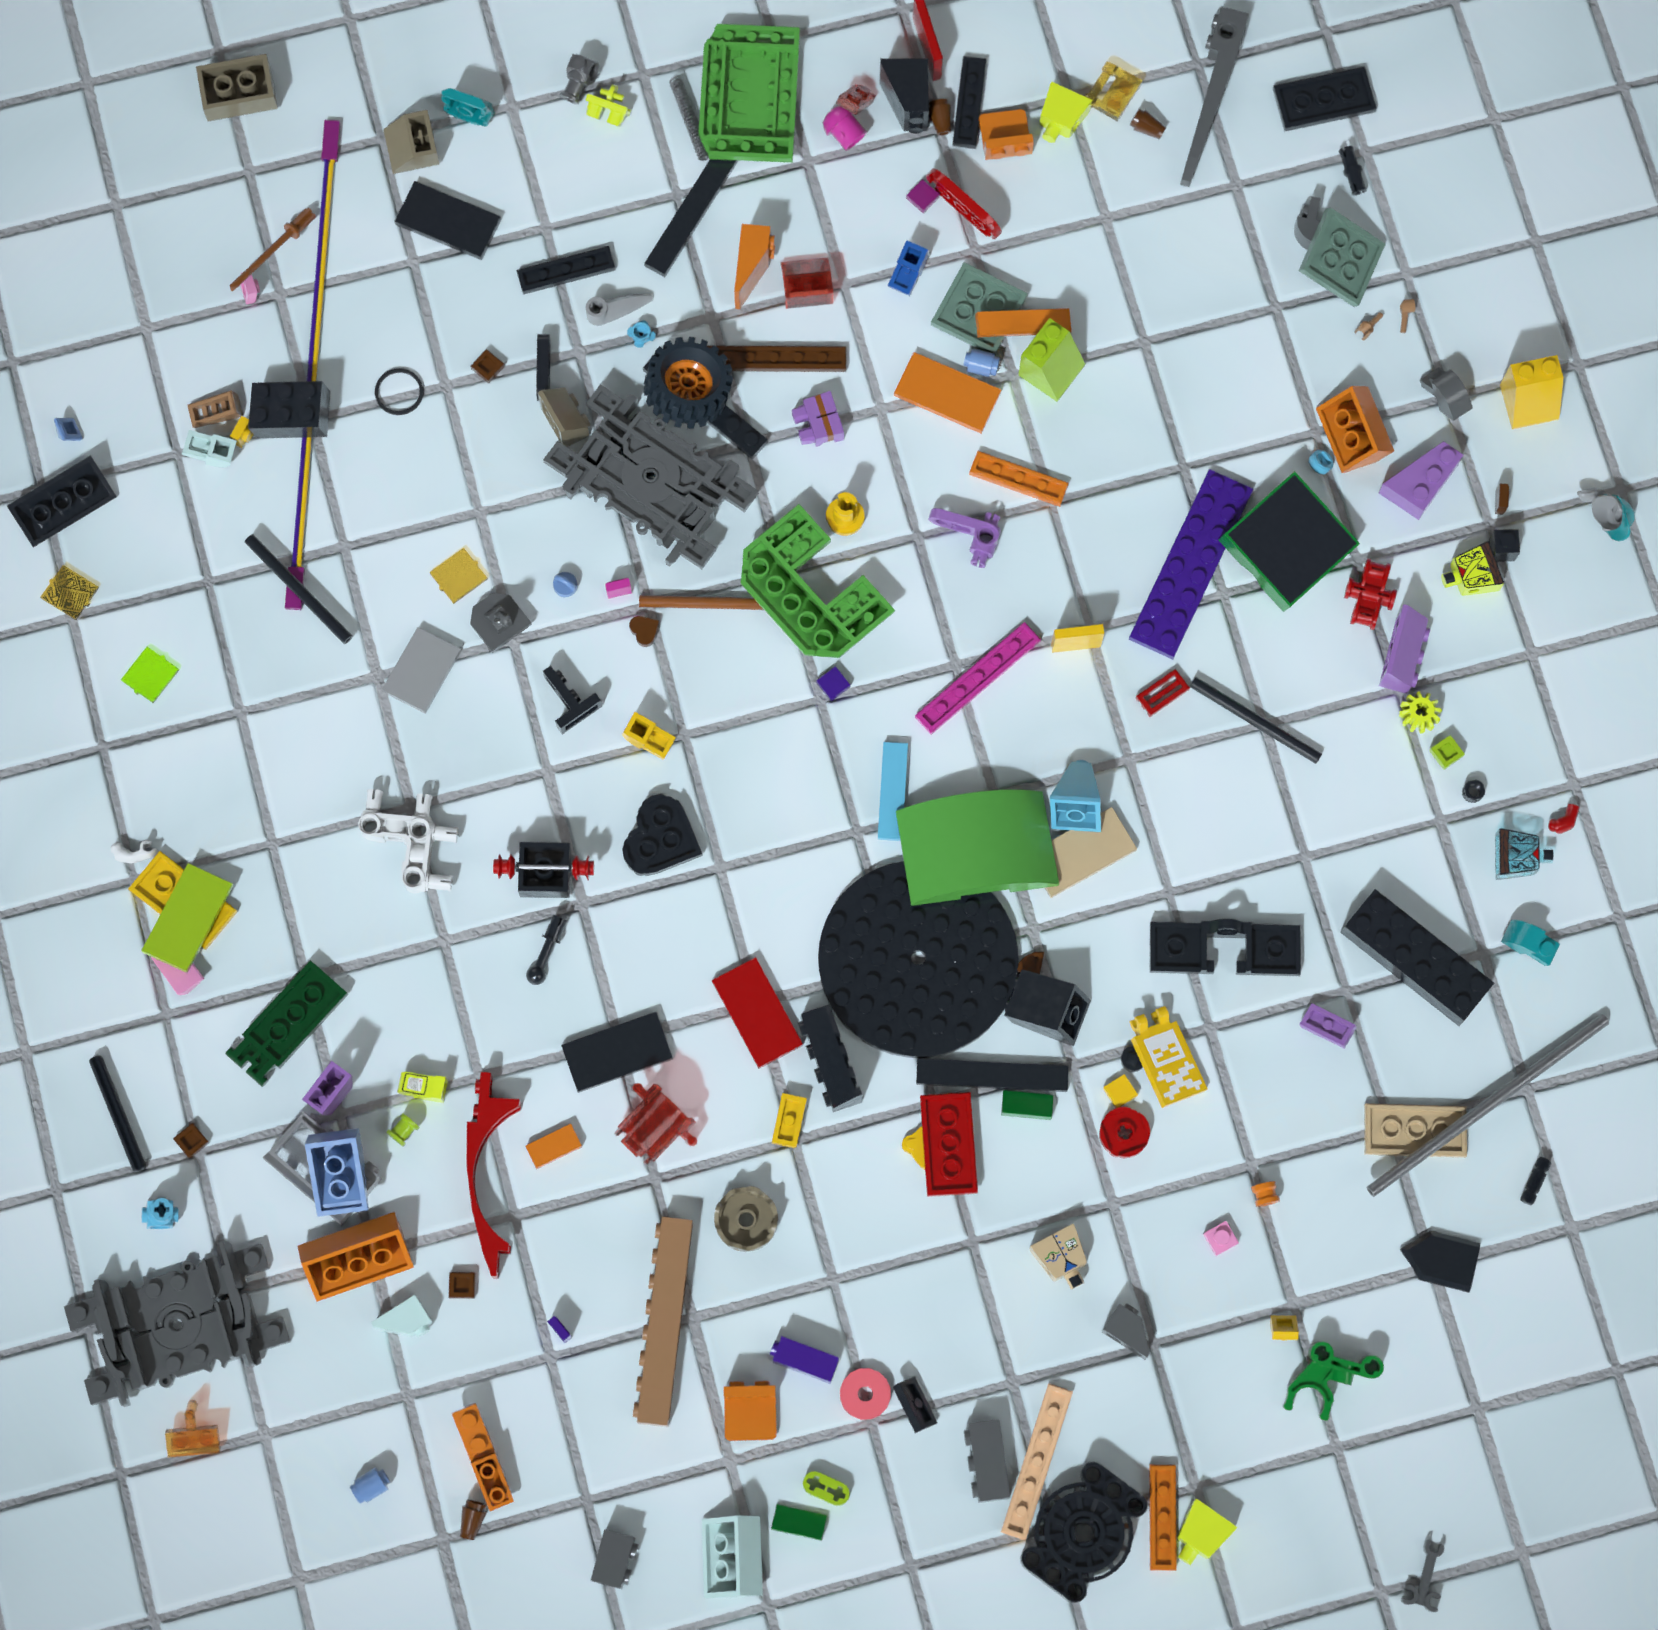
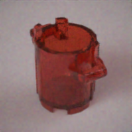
M640 1083L632 1084V1092L637 1093L643 1100L617 1126L618 1129L614 1132L615 1136H619L621 1133L625 1136L621 1143L636 1157L638 1155L640 1157L645 1155L647 1159L643 1163L648 1166L678 1136L682 1137L688 1146H695L697 1144V1138L688 1132L696 1124L695 1120L692 1117L688 1118L661 1092L662 1088L658 1084H653L647 1091Z

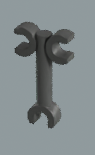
M1427 1540L1423 1546L1426 1559L1418 1590L1413 1585H1405L1404 1589L1410 1590L1413 1597L1410 1600L1402 1598L1401 1602L1405 1605L1417 1604L1424 1606L1427 1611L1433 1613L1438 1612V1608L1432 1607L1429 1601L1432 1597L1441 1599V1595L1436 1592L1428 1594L1436 1559L1443 1554L1444 1545L1439 1544L1438 1551L1433 1553L1430 1550L1431 1541Z

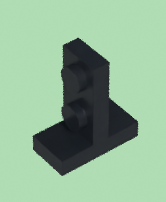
M550 665L543 670L544 678L569 710L555 720L556 727L562 735L602 707L601 699L596 693L579 704L578 702L581 701L580 697L574 689L569 691L564 684L567 680L559 669L555 671Z

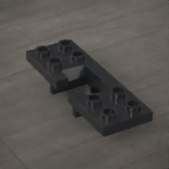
M1236 919L1201 921V923L1150 922L1149 973L1214 974V960H1207L1208 937L1245 938V961H1236V975H1301L1300 925L1252 924V922H1242Z

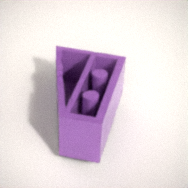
M1443 441L1383 483L1379 494L1419 520L1457 468L1463 454Z

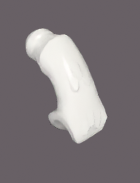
M148 840L142 841L140 849L136 852H130L129 849L124 848L119 842L111 846V852L114 853L115 860L124 863H137L154 858L157 855L156 848L146 851L152 844Z

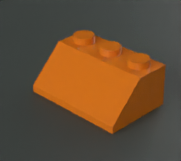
M1351 386L1316 408L1341 473L1376 463L1394 452L1368 386Z

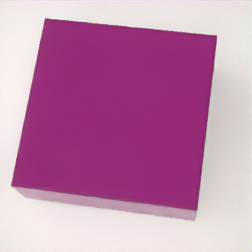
M923 179L906 195V199L923 214L940 198V194Z

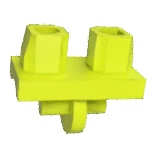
M612 84L609 90L601 88L600 95L606 96V100L591 94H587L586 101L589 102L586 112L587 116L599 120L603 108L609 109L611 111L607 123L618 127L623 123L625 116H630L631 109L614 103L615 100L622 102L624 99V95L617 93L618 86Z

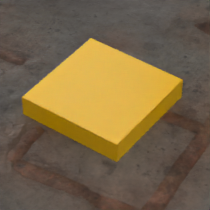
M1103 624L1055 629L1051 641L1052 653L1100 648L1104 637Z

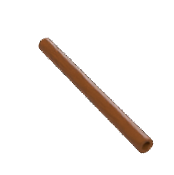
M639 595V607L764 610L754 598Z

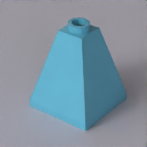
M1085 760L1071 762L1050 795L1051 829L1101 832V798L1091 763Z

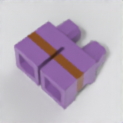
M831 391L804 399L803 405L792 409V417L795 424L807 421L809 425L808 428L798 430L802 445L815 443V446L819 447L826 442L844 440V430Z

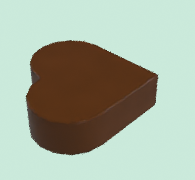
M642 616L633 617L629 622V628L631 633L636 636L637 643L642 647H649L654 643L659 620Z

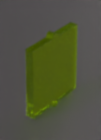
M146 647L121 678V681L132 688L136 695L140 694L151 703H154L179 672V668L167 661L164 655L160 656L149 647Z

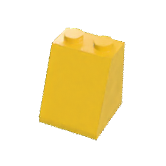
M1557 355L1511 364L1500 383V388L1512 429L1559 420L1564 377Z

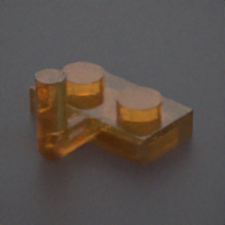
M195 1400L188 1402L184 1413L186 1428L166 1429L165 1431L168 1457L220 1453L218 1425L196 1427L195 1413L198 1403Z

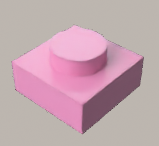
M251 274L240 285L246 304L255 303L257 293H260L258 281L253 279Z
M1227 1221L1203 1234L1215 1256L1239 1244Z

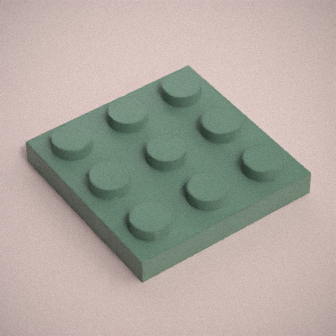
M1331 207L1327 208L1323 213L1299 268V272L1351 306H1359L1385 247V243Z
M963 262L935 313L931 326L982 351L995 353L996 355L1006 336L977 337L975 314L986 311L1020 310L1028 293Z

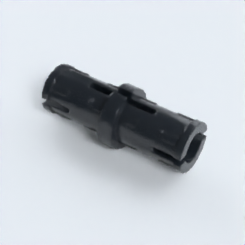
M1346 146L1344 147L1345 151L1343 148L1339 150L1344 166L1343 174L1348 178L1352 195L1357 196L1361 194L1360 191L1365 193L1367 189L1361 175L1362 167L1357 162L1354 147Z

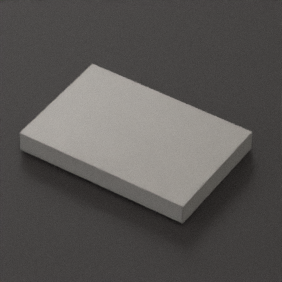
M417 627L384 684L382 692L426 714L461 653V649Z

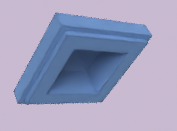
M74 418L54 419L58 437L62 441H81L83 439Z

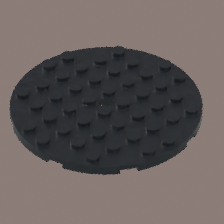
M904 861L882 866L867 873L849 886L838 898L828 914L822 929L818 951L819 974L825 997L831 1009L842 1024L862 1039L863 1042L880 1051L901 1057L922 1058L942 1056L964 1048L979 1039L1003 1013L1007 1001L1011 998L1014 982L1017 977L1018 946L1012 923L1005 909L992 892L964 895L958 900L911 906ZM916 952H921L925 956V962L921 965H916L911 960V956Z

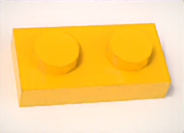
M782 1093L772 1144L797 1148L807 1098Z

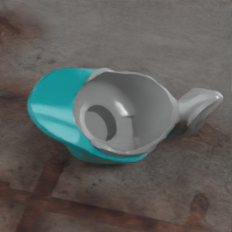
M1601 489L1577 492L1578 497L1583 502L1592 503L1594 518L1611 539L1623 541L1629 537L1630 526L1635 520V512L1624 498L1618 495H1607Z

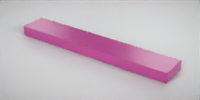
M1024 622L919 711L915 718L932 735L1039 644L1041 639Z

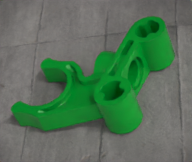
M1319 1341L1315 1342L1308 1350L1311 1362L1287 1387L1283 1409L1287 1411L1293 1409L1294 1396L1300 1389L1306 1387L1313 1388L1321 1394L1323 1399V1408L1319 1418L1327 1421L1329 1420L1330 1409L1334 1402L1332 1391L1327 1386V1382L1332 1380L1352 1385L1354 1375L1370 1379L1378 1378L1384 1371L1383 1361L1379 1357L1372 1355L1362 1357L1359 1363L1334 1357V1351L1330 1344ZM1318 1346H1323V1351L1327 1352L1326 1358L1321 1361L1318 1360L1319 1357L1315 1354ZM1374 1360L1377 1364V1370L1371 1371L1368 1374L1365 1370V1364Z

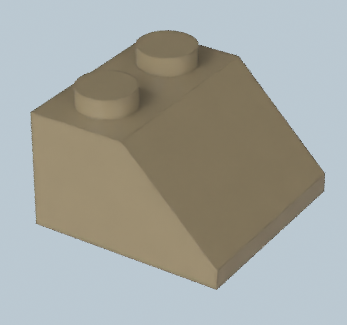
M565 387L538 392L541 410L560 443L569 447L589 436L588 427L591 426L585 413L580 415L577 409L579 403L573 393L569 394Z

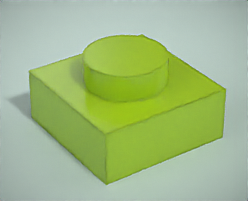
M1451 735L1429 750L1443 770L1465 755Z

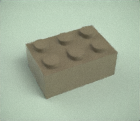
M266 54L196 66L203 111L208 122L278 109L271 68Z

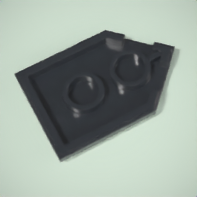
M1429 1231L1400 1249L1420 1281L1470 1293L1480 1243Z

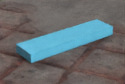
M883 742L878 840L900 841L896 811L903 809L905 804L908 743Z

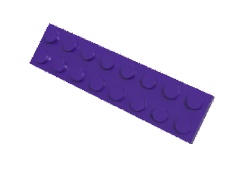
M1209 469L1128 640L1172 660L1174 659L1226 549L1218 539L1239 521L1253 492V488Z

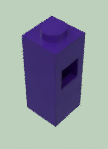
M781 1336L779 1342L774 1341L770 1355L774 1356L773 1363L831 1384L839 1362V1357L783 1336Z

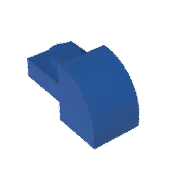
M906 240L887 286L910 296L919 276L923 272L929 250Z

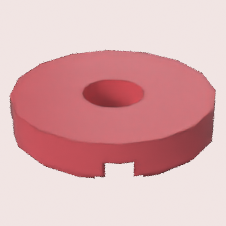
M860 1368L851 1372L843 1380L840 1388V1401L844 1410L859 1420H871L880 1416L887 1409L891 1399V1389L887 1379L880 1372L870 1368ZM862 1387H868L872 1390L873 1396L869 1401L859 1399L858 1391Z

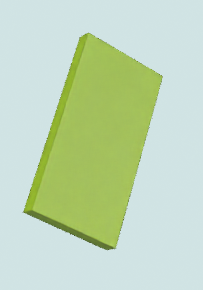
M188 863L141 950L142 953L188 973L228 898L233 884Z

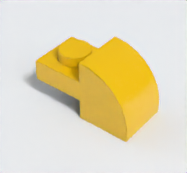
M634 712L622 736L635 747L643 748L660 759H665L676 737L655 726L656 723Z

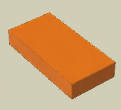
M569 1124L525 1147L536 1169H539L582 1148V1145L572 1125Z

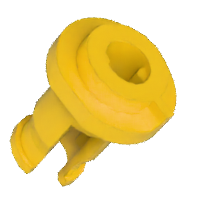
M843 492L838 494V498L827 507L826 521L834 533L841 536H849L861 529L865 514L863 507L856 497L851 493Z

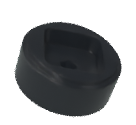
M1134 1046L1127 1047L1121 1055V1064L1129 1072H1138L1143 1068Z

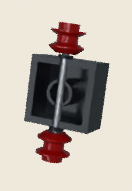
M519 842V862L515 861L512 854H510L508 859H502L499 854L498 859L493 860V874H498V879L501 878L502 874H507L509 879H512L515 871L518 872V893L520 897L570 898L571 873L576 880L579 879L580 875H585L589 881V876H594V861H590L589 855L586 860H580L579 856L576 855L571 863L570 843Z

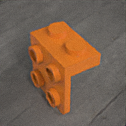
M1025 110L1002 111L981 114L979 116L985 160L1032 154L1034 141L1033 135L1029 134Z
M734 1381L729 1382V1386H723L726 1440H774L776 1438L775 1385H770V1381H755V1386H744V1382Z

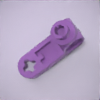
M931 509L928 518L931 523L974 536L969 550L973 554L970 564L977 566V562L980 560L979 568H985L987 559L993 558L1001 529L997 526L1000 516L994 514L993 520H991L992 513H985L984 521L943 509ZM988 534L992 537V540L984 542L980 539V536Z

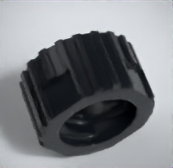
M1476 779L1468 781L1462 788L1463 798L1470 803L1479 802L1486 792L1484 784ZM1469 787L1477 788L1479 795L1473 797L1469 793Z

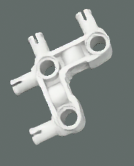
M368 789L366 809L361 813V818L358 822V827L363 837L379 843H386V841L404 842L407 849L405 861L402 862V881L409 892L415 894L429 891V889L451 891L453 876L431 874L429 869L432 844L435 840L457 843L458 827L436 826V823L430 817L433 796L425 794L424 799L423 794H417L415 815L383 814L380 812L383 791L376 790L373 792V789ZM374 822L377 824L374 831H365V826L368 823ZM425 827L427 830L423 836L418 837L414 835L416 828ZM413 875L421 877L416 885L408 883V879Z

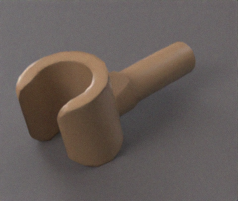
M1414 299L1404 300L1400 305V312L1402 314L1400 333H1406L1408 313L1415 312Z
M1379 312L1369 322L1363 321L1356 328L1355 334L1358 331L1363 332L1365 336L1361 340H1366L1374 331V325L1383 317V314Z

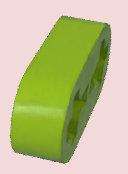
M809 1472L803 1479V1488L809 1495L829 1504L842 1506L849 1499V1489L844 1483L820 1472ZM815 1476L819 1477V1483L826 1487L824 1490L816 1487L812 1491L809 1489L810 1484L807 1483V1480H813ZM828 1487L833 1490H837L838 1487L843 1488L842 1493L845 1494V1498H839L838 1501H834V1495L827 1492Z

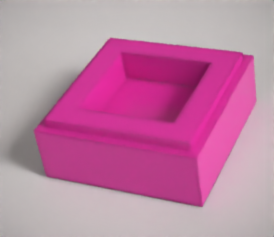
M629 578L605 584L608 599L632 593Z

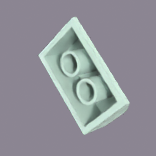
M729 1516L702 1519L704 1598L763 1596L760 1516Z

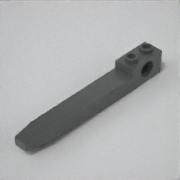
M1221 7L1220 14L1214 15L1211 28H1214L1215 31L1213 36L1208 35L1205 49L1209 50L1207 58L1216 62L1180 183L1182 186L1190 187L1236 62L1249 16L1248 13ZM1222 33H1227V34H1229L1231 37L1225 38V37L1221 36V34H1222Z

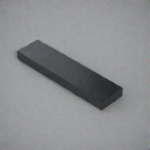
M963 56L953 147L976 149L986 67L985 58Z
M606 246L516 271L524 295L615 271V265L610 248Z

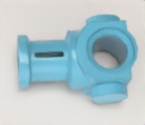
M165 1198L147 1201V1207H142L141 1210L142 1223H147V1229L173 1228V1222H178V1207H173V1201Z

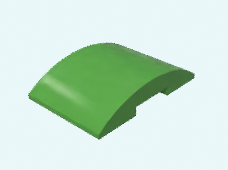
M991 790L933 799L896 811L911 906L958 900L964 895L1001 890L1017 892L1059 886L1042 791Z

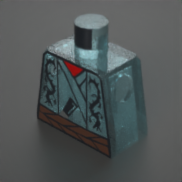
M1499 828L1495 833V880L1533 876L1539 871L1540 863H1553V849L1540 848L1539 836Z

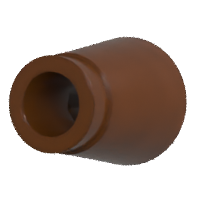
M944 98L930 101L929 115L937 135L950 134L951 104H948V100Z
M1138 109L1130 123V126L1134 127V131L1157 139L1161 138L1166 129L1146 109L1144 111Z
M466 1500L465 1505H462L460 1537L475 1540L487 1514L485 1510L486 1504L474 1500Z

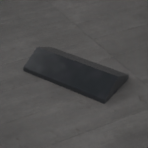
M90 455L8 504L7 508L32 547H35L117 496Z

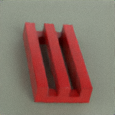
M1174 669L1138 694L1135 699L1141 703L1148 716L1152 717L1189 691L1190 687L1178 671ZM1175 677L1177 679L1174 683L1163 689L1161 692L1153 696L1148 701L1144 699L1146 696L1154 692L1156 689L1167 683L1172 678ZM1179 685L1182 686V688H1180L1178 691L1170 695L1168 698L1157 704L1155 707H1150V705L1158 701L1160 698L1171 692Z

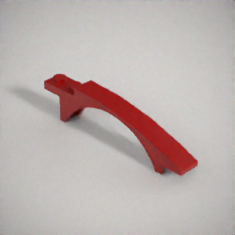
M481 1072L480 1079H476L475 1094H479V1102L474 1104L473 1119H477V1122H467L466 1167L471 1208L482 1252L492 1278L498 1279L500 1254H510L511 1246L492 1230L483 1217L476 1196L475 1176L478 1160L487 1140L505 1120L521 1111L520 1099L491 1098L493 1076L490 1072Z

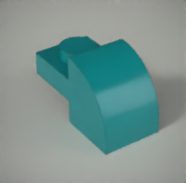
M1511 920L1501 941L1519 954H1526L1544 966L1551 965L1560 946L1558 942L1545 935L1546 931L1520 920Z

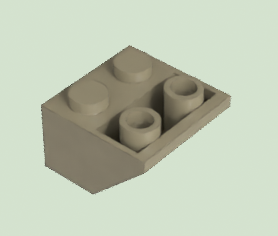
M428 110L404 114L383 129L393 174L440 165Z

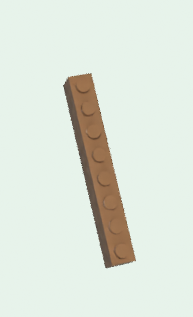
M662 1217L661 1223H656L655 1238H659L658 1249L653 1248L652 1264H656L655 1274L650 1273L649 1289H653L652 1299H647L645 1314L650 1315L649 1325H644L642 1340H647L646 1350H641L639 1366L644 1367L643 1375L637 1377L636 1392H640L639 1402H634L633 1417L637 1418L638 1424L669 1428L693 1229L692 1220Z

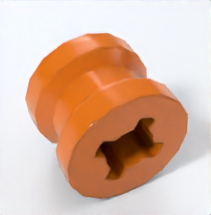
M1275 1181L1251 1187L1252 1193L1256 1195V1207L1280 1202V1198L1275 1192L1277 1187Z

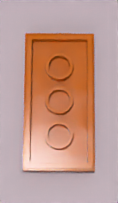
M913 352L896 387L894 396L982 434L1001 394V389Z

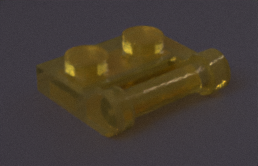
M1106 62L1102 67L1103 72L1089 93H1085L1084 96L1092 100L1091 108H1095L1118 122L1141 87L1142 80L1113 63ZM1110 76L1116 77L1102 100L1098 99L1097 96Z

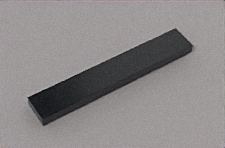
M710 159L646 259L645 267L666 277L738 163L737 160Z
M917 1058L916 1085L1067 1092L1068 1066Z

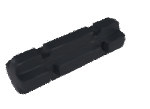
M1544 1157L1537 1159L1536 1169L1532 1171L1525 1186L1526 1190L1523 1191L1520 1198L1523 1203L1527 1205L1534 1204L1537 1198L1536 1193H1539L1547 1175L1545 1172L1551 1166L1550 1160Z

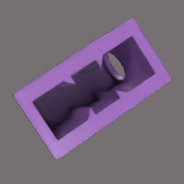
M331 1061L302 1100L322 1115L331 1116L352 1089V1075Z

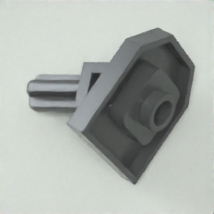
M491 593L473 606L470 625L492 653L532 625L513 598L508 594Z

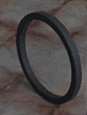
M402 368L392 369L385 372L378 379L375 385V398L378 405L385 412L392 415H405L414 411L421 403L423 386L419 377L412 371ZM395 373H405L412 376L417 381L420 389L419 397L415 404L402 411H394L385 407L378 395L382 381Z

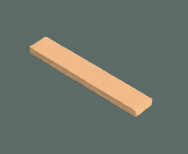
M1048 1383L1001 1533L1026 1541L1073 1391Z

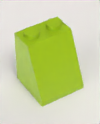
M1049 318L1021 354L1018 376L1056 402L1059 401L1085 366V362L1070 331Z

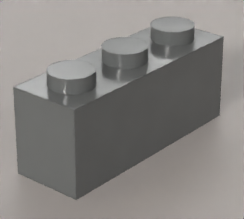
M999 1419L969 1423L967 1425L968 1430H964L965 1445H970L972 1456H967L969 1472L974 1471L975 1482H971L973 1498L978 1497V1503L1010 1499Z

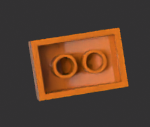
M741 225L734 288L735 309H741L768 269L769 259H774L775 235H771L770 226Z

